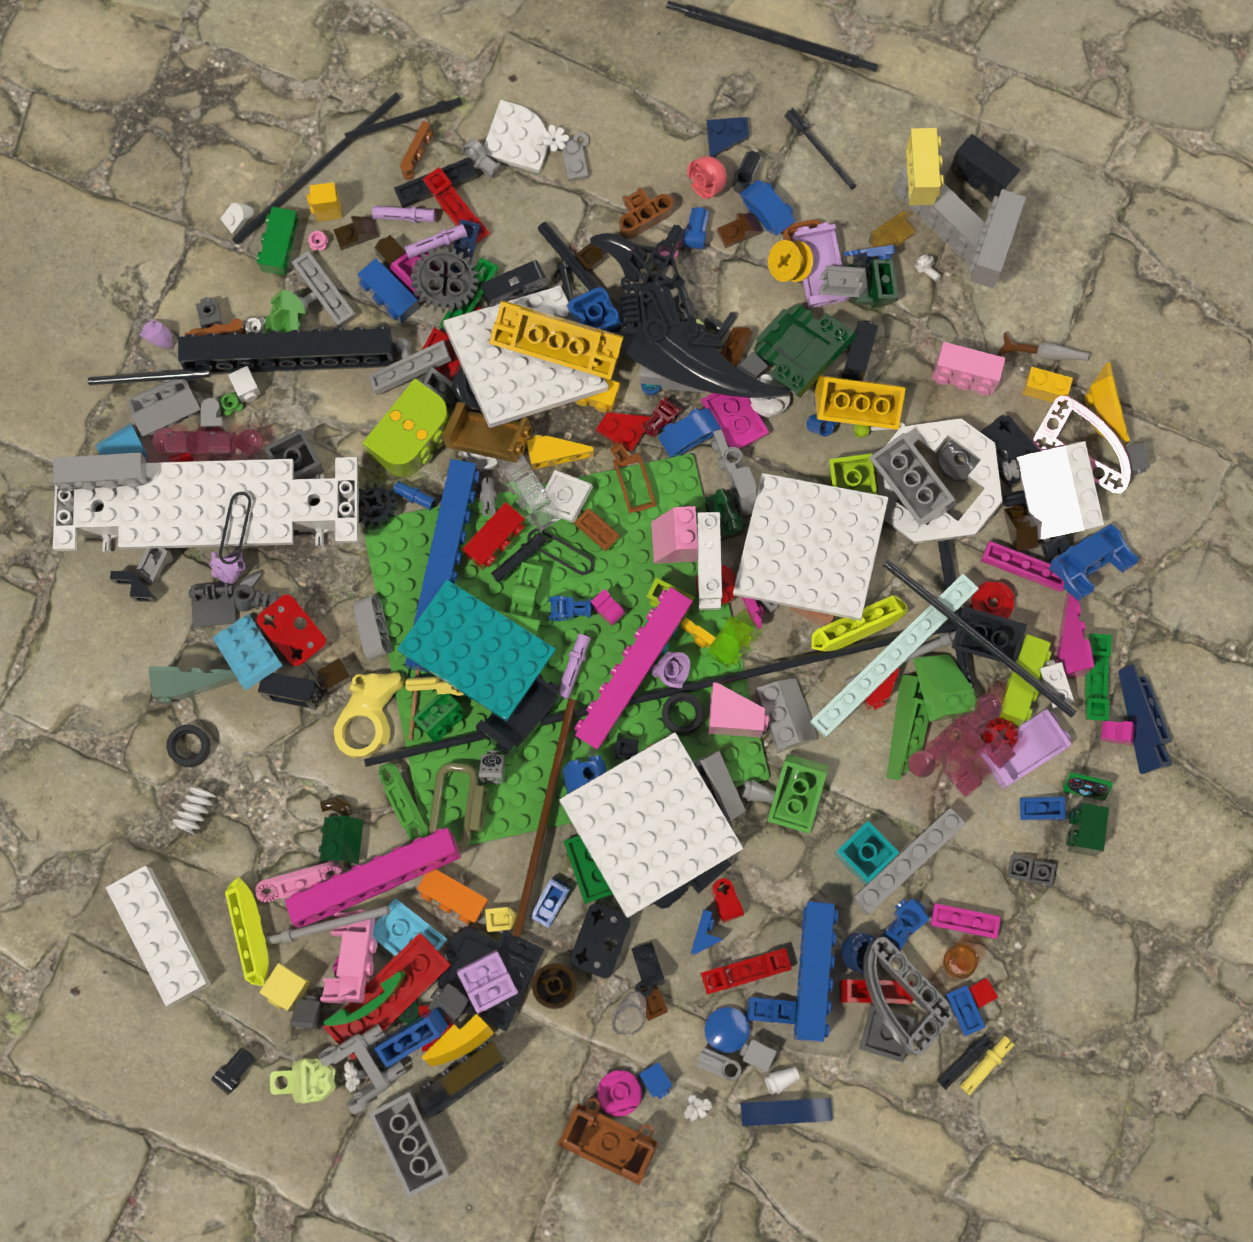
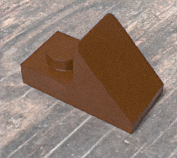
M745 213L736 214L735 221L717 228V233L725 249L763 232L754 214Z

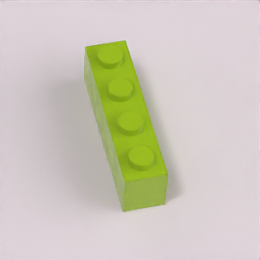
M1026 634L1023 638L1016 663L1042 682L1043 676L1040 668L1043 667L1044 662L1046 663L1050 659L1052 651L1049 650L1051 643ZM1012 670L996 718H1004L1012 721L1017 726H1021L1025 721H1029L1033 710L1030 709L1031 702H1035L1039 692Z

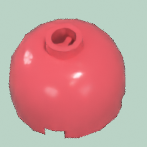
M700 157L689 163L687 167L688 179L692 178L693 181L691 187L703 199L712 198L723 190L727 181L726 168L714 157Z

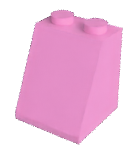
M695 506L674 507L651 521L654 564L697 561L698 538Z
M713 683L709 734L761 738L762 733L766 732L768 728L769 716L765 715V708L718 683Z

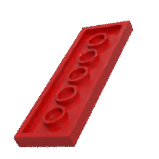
M420 932L365 986L363 1003L348 1002L342 1009L348 1008L351 1014L385 992L380 985L399 971L404 970L406 976L402 984L383 1006L361 1019L341 1025H325L323 1028L338 1045L355 1034L362 1035L376 1026V1024L384 1032L452 964ZM354 1052L348 1055L353 1061L357 1059Z

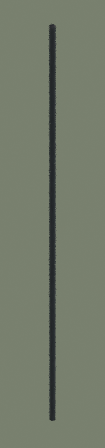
M953 622L945 623L933 635L957 630V626ZM900 634L846 646L833 651L820 652L683 684L682 688L670 687L636 695L631 698L627 706L670 697L675 693H687L712 687L713 683L721 685L889 646ZM588 707L575 709L572 719L587 716L589 714L586 711ZM565 712L547 716L539 727L562 722ZM476 732L365 758L364 763L365 767L481 741L485 740V738Z

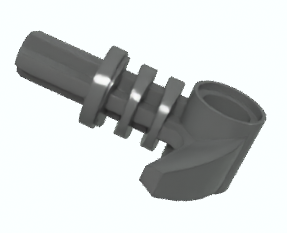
M259 571L248 575L235 588V606L239 611L247 612L254 606L256 609H259L260 606L265 609L280 597L278 596V591H274L269 595L268 591L261 594V590L253 589L262 576V573Z

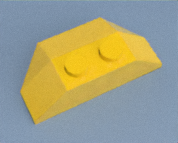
M1107 362L1086 392L1085 403L1092 412L1112 429L1123 446H1126L1130 439L1111 362ZM1094 426L1095 432L1098 433V434H1100V435L1103 436L1104 438H1106V437Z

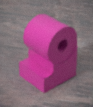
M605 589L591 601V607L611 626L625 615L623 609L611 598Z
M1103 721L1100 740L1133 745L1135 726L1133 722Z

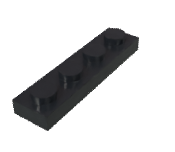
M469 157L441 168L452 183L453 188L478 178ZM428 174L394 187L402 208L433 196L423 181V178Z

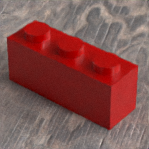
M505 502L463 547L464 555L482 570L486 567H491L497 560L496 556L501 551L504 552L509 548L512 538L515 535L518 537L525 530V518Z

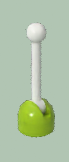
M900 423V424H899V429H900V427L905 426V424H904V423ZM854 424L856 438L866 437L870 431L893 430Z

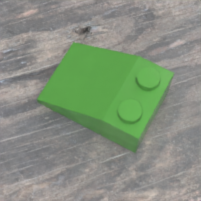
M949 654L913 659L930 722L961 718L979 711L974 689Z
M787 754L768 822L810 834L829 766Z

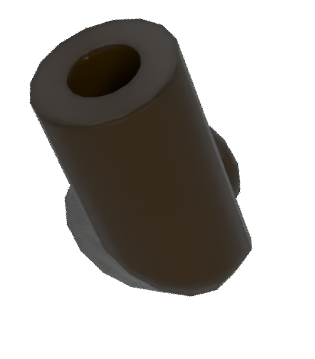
M341 797L320 801L323 812L336 809L341 812V816H350L352 814L350 802Z

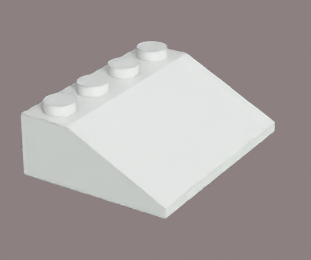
M1085 441L1016 457L1028 511L1037 524L1038 540L1104 525Z

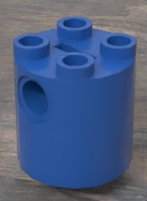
M601 756L591 757L588 759V762L581 763L580 760H574L567 763L568 766H565L562 770L567 794L607 772L605 761L602 760Z

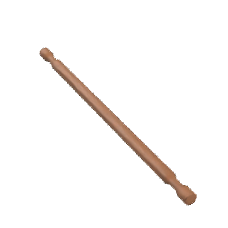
M416 670L415 678H419L420 671ZM418 690L413 692L408 740H413L415 722L412 718L416 715Z

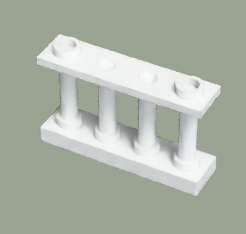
M720 512L698 513L699 610H721Z

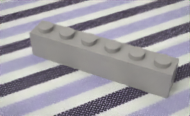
M950 807L852 898L853 902L866 916L869 915L966 823Z

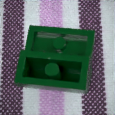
M893 259L872 260L869 263V268L866 270L867 288L860 297H853L854 306L871 305V308H878L892 304L898 299Z

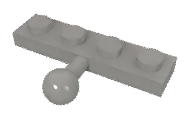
M309 251L291 262L312 291L305 297H298L303 303L305 311L308 308V304L318 299L338 328L356 317L353 310Z
M404 337L396 339L394 348L396 352L401 354L402 360L368 375L373 392L379 395L426 373L429 367L435 369L452 361L445 342L442 340L410 355V341Z

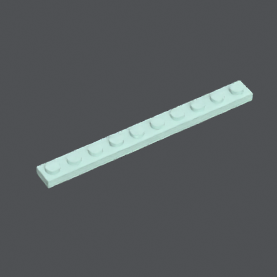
M962 574L937 599L955 613L979 588ZM930 605L824 707L810 723L825 738L828 737L932 636L948 618Z

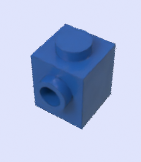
M912 898L907 902L906 899H903L895 906L897 911L893 915L896 919L901 914H908L914 918L916 928L910 932V935L930 920L924 912L926 908L919 900L914 901Z

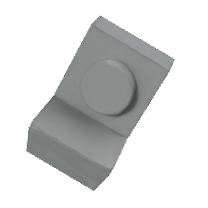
M168 548L146 549L135 572L150 584L155 583L163 567L173 562L174 559L171 551Z

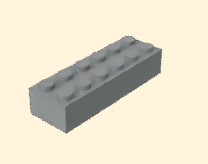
M905 166L898 174L894 191L900 200H904L909 205L907 166ZM943 183V188H940V197L936 198L934 205H909L913 213L919 214L923 218L924 223L929 228H933L938 233L939 238L943 242H947L952 247L957 256L964 258L970 267L985 222Z

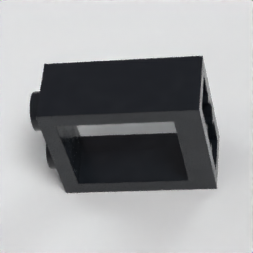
M858 320L855 329L857 337L851 342L842 378L863 381L878 326L874 325L873 322Z
M273 672L260 680L258 693L265 700L316 710L317 704H321L323 692H320V687L313 680Z

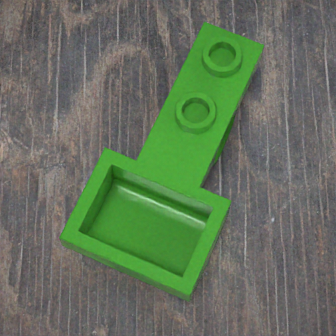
M522 562L518 581L512 596L510 612H497L538 637L541 621L531 617L544 568Z

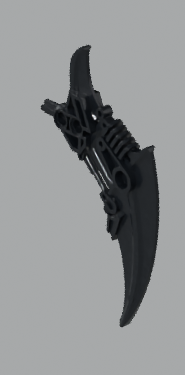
M674 224L667 238L661 240L656 247L634 244L624 237L612 233H602L590 238V244L604 250L619 263L625 276L621 279V288L626 290L627 293L620 296V301H622L620 303L622 307L621 313L623 314L622 324L625 328L619 333H614L624 336L620 349L623 353L650 371L694 389L743 398H777L789 395L790 390L788 388L766 384L736 368L717 350L722 349L720 336L706 332L704 325L696 322V318L692 315L688 303L689 298L685 288V281L679 275L674 259L678 249L676 245L685 231L680 225ZM667 251L670 254L667 256L660 255V252ZM647 253H652L647 263L645 264L644 261L647 258ZM670 266L674 274L672 279L665 276ZM653 268L660 270L656 274L650 272ZM674 288L678 289L681 302L684 304L688 317L687 321L680 322L670 291L674 290Z

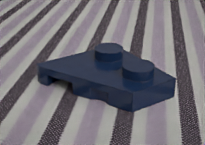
M747 117L708 119L706 122L710 157L715 158L720 152L728 151L736 144H741L749 138Z

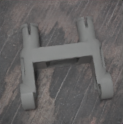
M378 1024L362 1035L355 1034L337 1047L331 1046L326 1048L318 1055L321 1064L327 1066L332 1063L336 1064L354 1052L372 1083L353 1094V1097L347 1102V1107L352 1114L365 1109L372 1098L387 1090L391 1082L407 1073L400 1061H397V1063L383 1072L379 1071L367 1051L368 1046L385 1037Z

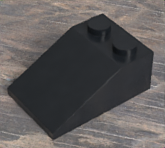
M963 606L960 618L1016 662L1027 624ZM957 626L951 648L1001 662Z

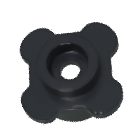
M860 252L855 254L853 267L866 268L867 270L869 268L867 253Z

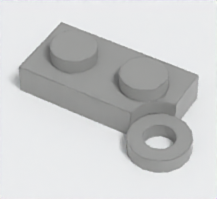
M577 133L574 135L573 140H568L564 143L566 147L562 150L568 182L588 179L583 149L588 146L589 138L584 133ZM579 138L584 139V143L579 144L577 140Z

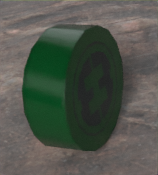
M414 1002L398 1018L405 1023H411L419 1017L418 1005Z

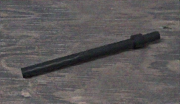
M460 97L446 102L442 100L436 102V105L344 133L346 141L438 112L439 114L448 112V109L461 106L462 101Z
M185 368L184 371L88 377V384L104 385L178 379L194 381L196 378L211 377V370Z

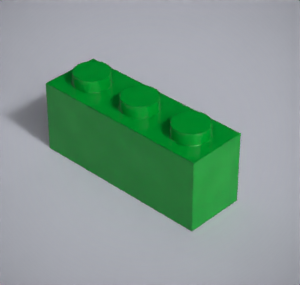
M272 207L271 213L267 214L266 233L263 232L262 249L257 253L256 262L262 272L286 276L299 224V217L296 211Z

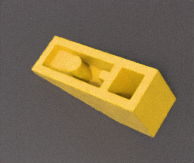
M535 435L526 440L532 470L594 457L592 446L550 436L542 437V435Z

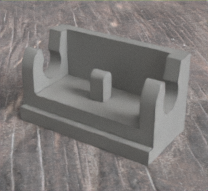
M826 265L825 270L819 277V280H824L823 285L819 289L820 294L860 297L867 288L866 268Z

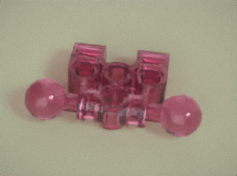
M164 427L154 433L152 443L153 447L162 454H235L236 448H239L246 455H255L263 447V438L257 430L251 428L244 429L239 435H236V432L174 431L171 428Z
M991 693L979 696L975 702V710L969 716L964 713L931 741L933 746L927 751L918 750L912 753L908 759V769L911 774L919 778L930 776L935 770V761L943 756L944 775L967 798L983 784L969 767V764L975 762L980 754H985L998 769H1001L1012 760L1016 753L995 728H979L977 726L983 720L993 721L1002 714L1003 704L1000 698ZM952 730H958L962 738L958 741H952L949 733ZM985 732L990 733L993 736V741L989 744L983 743L980 738L981 734ZM966 747H973L976 750L975 757H966L964 749ZM956 761L959 764V770L957 772H950L947 769L948 762Z

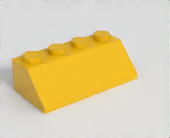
M821 375L817 379L815 390L817 419L899 430L906 388L898 385Z

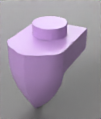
M152 319L144 325L143 331L139 335L145 341L160 348L173 347L172 335L162 323Z

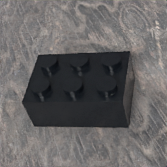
M972 133L956 151L950 168L957 177L963 178L973 189L983 193L990 202H993L994 196L999 197L1002 189L1010 192L1014 188L1021 171Z

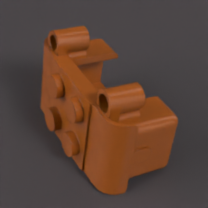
M595 1098L589 1099L585 1106L576 1103L557 1145L640 1185L659 1142L651 1139L654 1133L652 1126L644 1124L639 1132L597 1113L600 1103ZM591 1101H595L597 1103V1108L595 1110H591L589 1108V1103ZM644 1127L651 1129L650 1135H643L642 1130Z

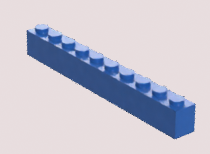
M450 460L414 625L446 580L456 585L458 573L455 572L456 564L460 565L462 552H459L460 546L465 544L467 532L464 531L465 524L470 522L471 511H468L469 505L474 503L475 491H473L474 483L478 484L480 471H477L475 463ZM406 657L405 665L407 669L430 673Z

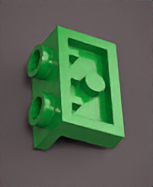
M438 694L412 719L433 742H437L466 716V712L450 694Z

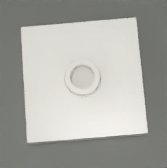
M554 470L536 507L541 511L574 523L593 486L588 482Z

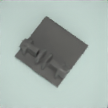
M225 582L191 585L188 594L192 603L193 628L234 624L236 622L234 583L232 585Z

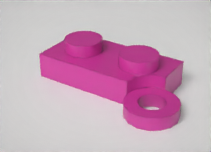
M741 597L753 626H756L757 629L762 628L761 617L764 616V611L761 604H756L754 599Z

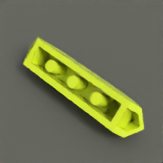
M892 595L865 607L861 621L843 617L823 626L812 634L811 649L820 651L837 650L885 629L908 613L907 604L899 597Z
M238 876L227 887L225 895L245 980L254 985L264 986L269 974V953L266 947V939L263 935L261 917L258 913V906L253 893Z

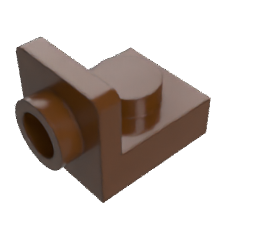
M646 986L640 988L641 992H646L648 990V987ZM657 986L653 987V993L649 997L640 998L637 996L648 1021L668 1012Z

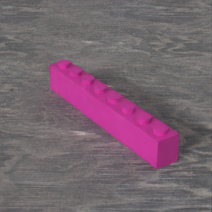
M671 587L668 591L663 590L658 598L660 604L656 609L652 608L646 617L649 621L644 628L640 626L634 635L636 641L633 646L628 645L622 654L625 657L621 664L616 663L610 673L613 677L609 683L606 681L603 683L598 691L601 694L597 701L593 700L586 710L589 712L586 719L581 718L575 727L577 731L575 736L597 750L603 744L693 604L692 600Z
M448 828L437 829L430 836L417 838L412 844L405 847H397L387 855L374 857L371 862L364 865H356L351 871L344 874H336L330 880L324 883H316L306 891L293 893L290 898L285 899L292 924L298 929L309 926L462 858L454 835Z

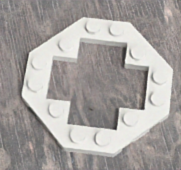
M963 419L900 427L887 444L905 433L914 446L917 442H920L933 453H936L949 437L971 453L980 462L968 475V478L984 490L959 521L948 513H944L939 518L932 520L928 525L923 524L919 526L910 512L896 502L898 496L875 467L878 495L888 497L884 521L914 544L932 540L941 541L956 537L976 536L1002 504L995 443Z

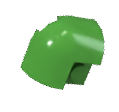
M281 290L270 300V303L273 305L270 315H265V333L270 331L286 333L291 330H299L300 322L298 319L305 314L304 305L300 298L292 292Z

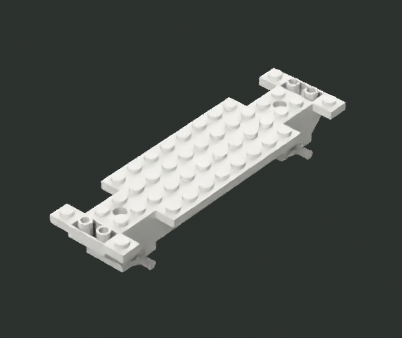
M335 458L334 479H324V475L320 474L319 476L317 474L315 475L316 479L294 480L293 459L146 463V484H139V487L118 485L114 489L100 486L94 490L74 488L73 491H62L55 485L53 549L55 551H77V535H82L86 538L102 539V552L112 551L111 540L118 538L119 549L220 547L230 499L237 492H245L251 498V508L242 546L293 545V530L314 533L315 546H324V534L330 531H335L336 543H358V458ZM238 495L234 498L224 546H239L248 506V499L244 495ZM315 498L320 499V502H319L318 505H316V506H311V505H310V502H311L313 499H315ZM104 504L103 510L96 512V507Z

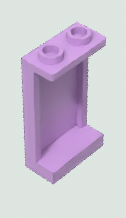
M829 222L818 224L817 228L809 229V226L798 228L797 232L793 235V241L805 242L813 254L812 271L802 281L808 309L845 302L851 298L849 296L823 295L819 291L824 280H819V277L825 270L826 265L842 266L835 235L836 225H830Z
M1045 709L1034 718L1017 728L1019 738L1012 750L1005 753H996L988 745L979 752V755L1002 789H1005L1072 745L1069 734L1060 728L1058 718L1052 711L1049 712L1048 709Z

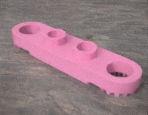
M327 862L262 880L256 885V897L265 903L266 901L270 902L279 898L291 897L295 892L306 891L316 883H324L330 880L332 876L326 873L329 870L331 871V869L337 871L336 874L343 873L342 866L337 862ZM266 887H268V889L270 888L271 890H273L271 893L268 894L261 892L262 890H264V888L267 889Z

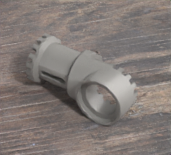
M474 139L468 140L462 149L463 153L465 152L464 155L467 154V157L475 162L474 167L488 174L489 179L493 177L495 171L501 165L499 162L495 163L487 157L483 146Z

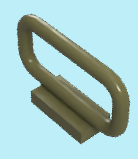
M447 763L438 770L436 775L428 836L438 829L445 775L451 771L467 773L470 776L463 835L462 839L456 842L460 851L469 844L472 831L483 833L489 789L484 786H478V773L471 765Z

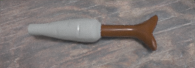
M1007 332L1003 334L1004 345L998 352V356L1012 351L1033 353L1045 360L1087 361L1089 355L1086 352L1076 351L1052 343L1043 342L1038 346L1016 343Z

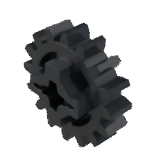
M374 483L373 488L366 484V490L359 488V523L362 522L365 528L370 524L372 529H375L377 524H379L380 528H383V522L390 524L389 517L395 518L396 515L393 510H398L397 499L393 496L392 490H387L384 484L378 488L377 483ZM384 498L387 499L388 506H386V504L384 503ZM361 506L364 508V514L361 512Z

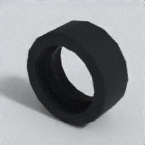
M685 692L675 693L670 696L662 709V719L666 728L672 733L681 736L689 735L696 731L701 725L704 714L699 699ZM681 701L688 702L695 709V719L688 726H678L672 722L670 709L675 703Z
M182 725L170 733L166 749L169 757L178 765L196 767L207 759L211 743L208 736L200 728L194 725ZM185 734H194L201 741L199 754L191 759L180 757L176 751L178 739Z

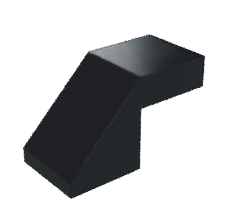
M111 571L110 580L115 584L131 585L130 597L135 602H156L157 598L132 571Z

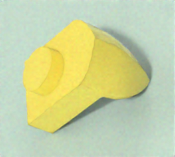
M510 907L485 909L487 932L511 930L515 926L517 917L514 910Z

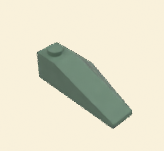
M149 667L148 670L152 697L161 704H172V701H179L238 681L232 670L212 669L210 673H206V670L191 668L188 672L179 670L178 667Z

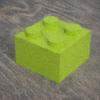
M872 453L829 459L832 486L877 495L874 467L869 459Z

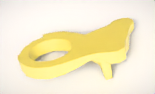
M400 672L356 674L352 678V684L348 688L352 696L334 727V738L338 748L350 758L369 757L376 753L383 744L388 745L390 727L382 710L393 694L404 687L405 677ZM356 717H367L375 725L376 734L374 740L364 749H353L345 740L346 726Z

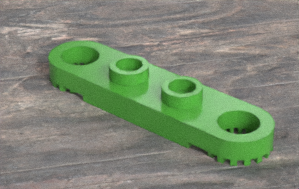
M393 763L381 765L379 767L380 770H378L379 780H381L380 782L385 787L384 791L402 828H405L406 834H408L407 838H410L409 841L413 842L417 838L427 837L428 830L398 768ZM387 770L390 771L389 774L391 773L390 776L392 777H388ZM415 829H417L418 832H420V833H418V835H420V836H417V835H416Z

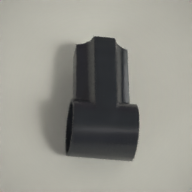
M755 151L746 152L738 170L734 174L732 186L736 193L740 194L751 185L763 160L759 153ZM741 179H742V180H745L746 182H745V183H742V182H740V181H738V180H741Z
M241 1047L226 1065L217 1070L212 1076L211 1081L226 1095H229L239 1085L242 1076L257 1059Z

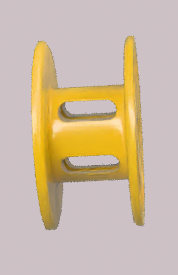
M799 240L778 241L769 252L768 268L771 275L778 281L800 282L806 279L812 271L813 254L805 242Z

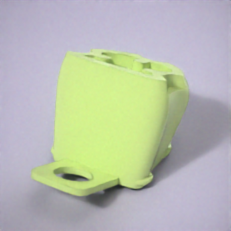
M302 1058L293 1063L292 1070L271 1072L270 1092L273 1095L292 1094L294 1101L302 1104L323 1101L336 1088L334 1082L335 1069L331 1065L323 1066L319 1059ZM279 1076L286 1077L288 1081L286 1088L282 1090L275 1086V1080Z

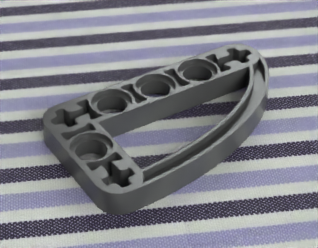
M880 937L870 942L864 956V976L875 1009L889 1032L908 1054L913 1056L923 1054L954 1015L952 1006L887 938ZM877 944H883L882 952L878 951L879 946ZM893 958H897L900 961L899 970L893 969L891 965ZM876 961L926 1012L909 1035L899 1024L883 996L877 977ZM909 974L914 975L916 979L914 986H910L907 983V976ZM924 990L930 992V1002L923 1000L922 993ZM941 1008L945 1009L943 1012L945 1016H940ZM927 1022L933 1026V1033L931 1035H928L924 1029ZM921 1037L924 1038L917 1043L918 1049H913L914 1043L912 1041H917Z

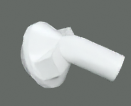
M925 254L916 259L917 262L914 266L919 273L925 272L936 282L941 278V274L931 267L935 264L933 256Z

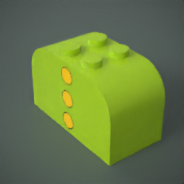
M414 378L363 441L362 445L367 456L395 476L407 477L415 474L423 464L427 465L430 462L435 449H440L444 444L442 434L449 421L444 400Z

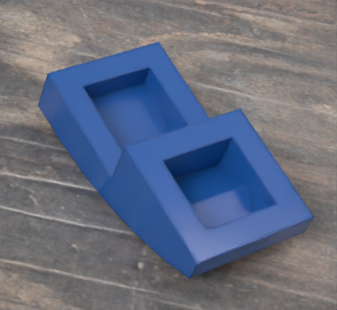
M748 997L747 1020L795 1024V1001Z

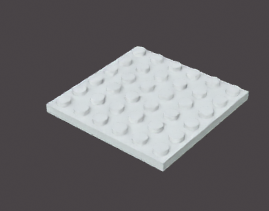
M561 286L507 301L574 321L566 306L568 301ZM500 304L450 318L443 322L489 428L608 391V385L602 377L489 344Z
M762 473L733 594L749 599L861 621L888 497Z
M676 733L671 734L559 799L627 918L743 849Z

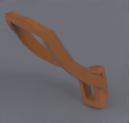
M622 443L613 445V448L610 450L616 459L613 460L628 513L643 511L656 506L640 453L629 456ZM639 462L651 502L630 507L619 467Z

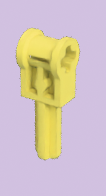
M438 677L408 678L405 682L408 691L437 689V694L464 695Z

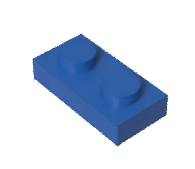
M967 985L945 994L952 1006L954 1016L963 1036L986 1028Z

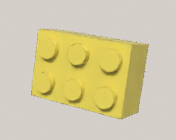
M914 128L910 131L906 145L909 205H934L936 198L940 197V188H943L944 180L943 175H940L939 168H942V156L938 155V149L941 147V137L937 136V128Z

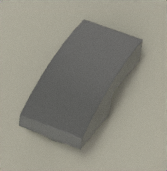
M1011 855L1007 877L1052 887L1056 864Z

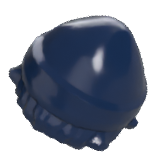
M856 931L842 942L840 956L848 969L864 974L866 949L870 942L876 939L871 934Z

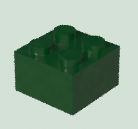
M1081 803L1073 808V811H1070L1068 824H1071L1070 833H1067L1065 841L1066 846H1068V852L1090 856L1104 852L1109 807Z

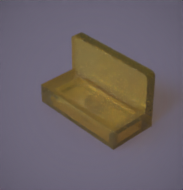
M903 210L872 231L869 238L870 245L873 248L889 245L897 247L914 236L915 232L905 221L907 213Z

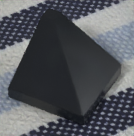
M618 733L615 758L630 759L637 755L639 739Z

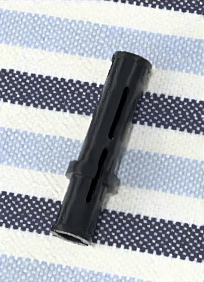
M538 532L528 542L522 543L520 545L521 548L491 572V575L500 584L522 562L534 557V553L548 541L541 532Z
M984 1033L972 1047L968 1046L966 1052L936 1079L944 1090H947L976 1061L979 1062L981 1056L995 1045L987 1034Z

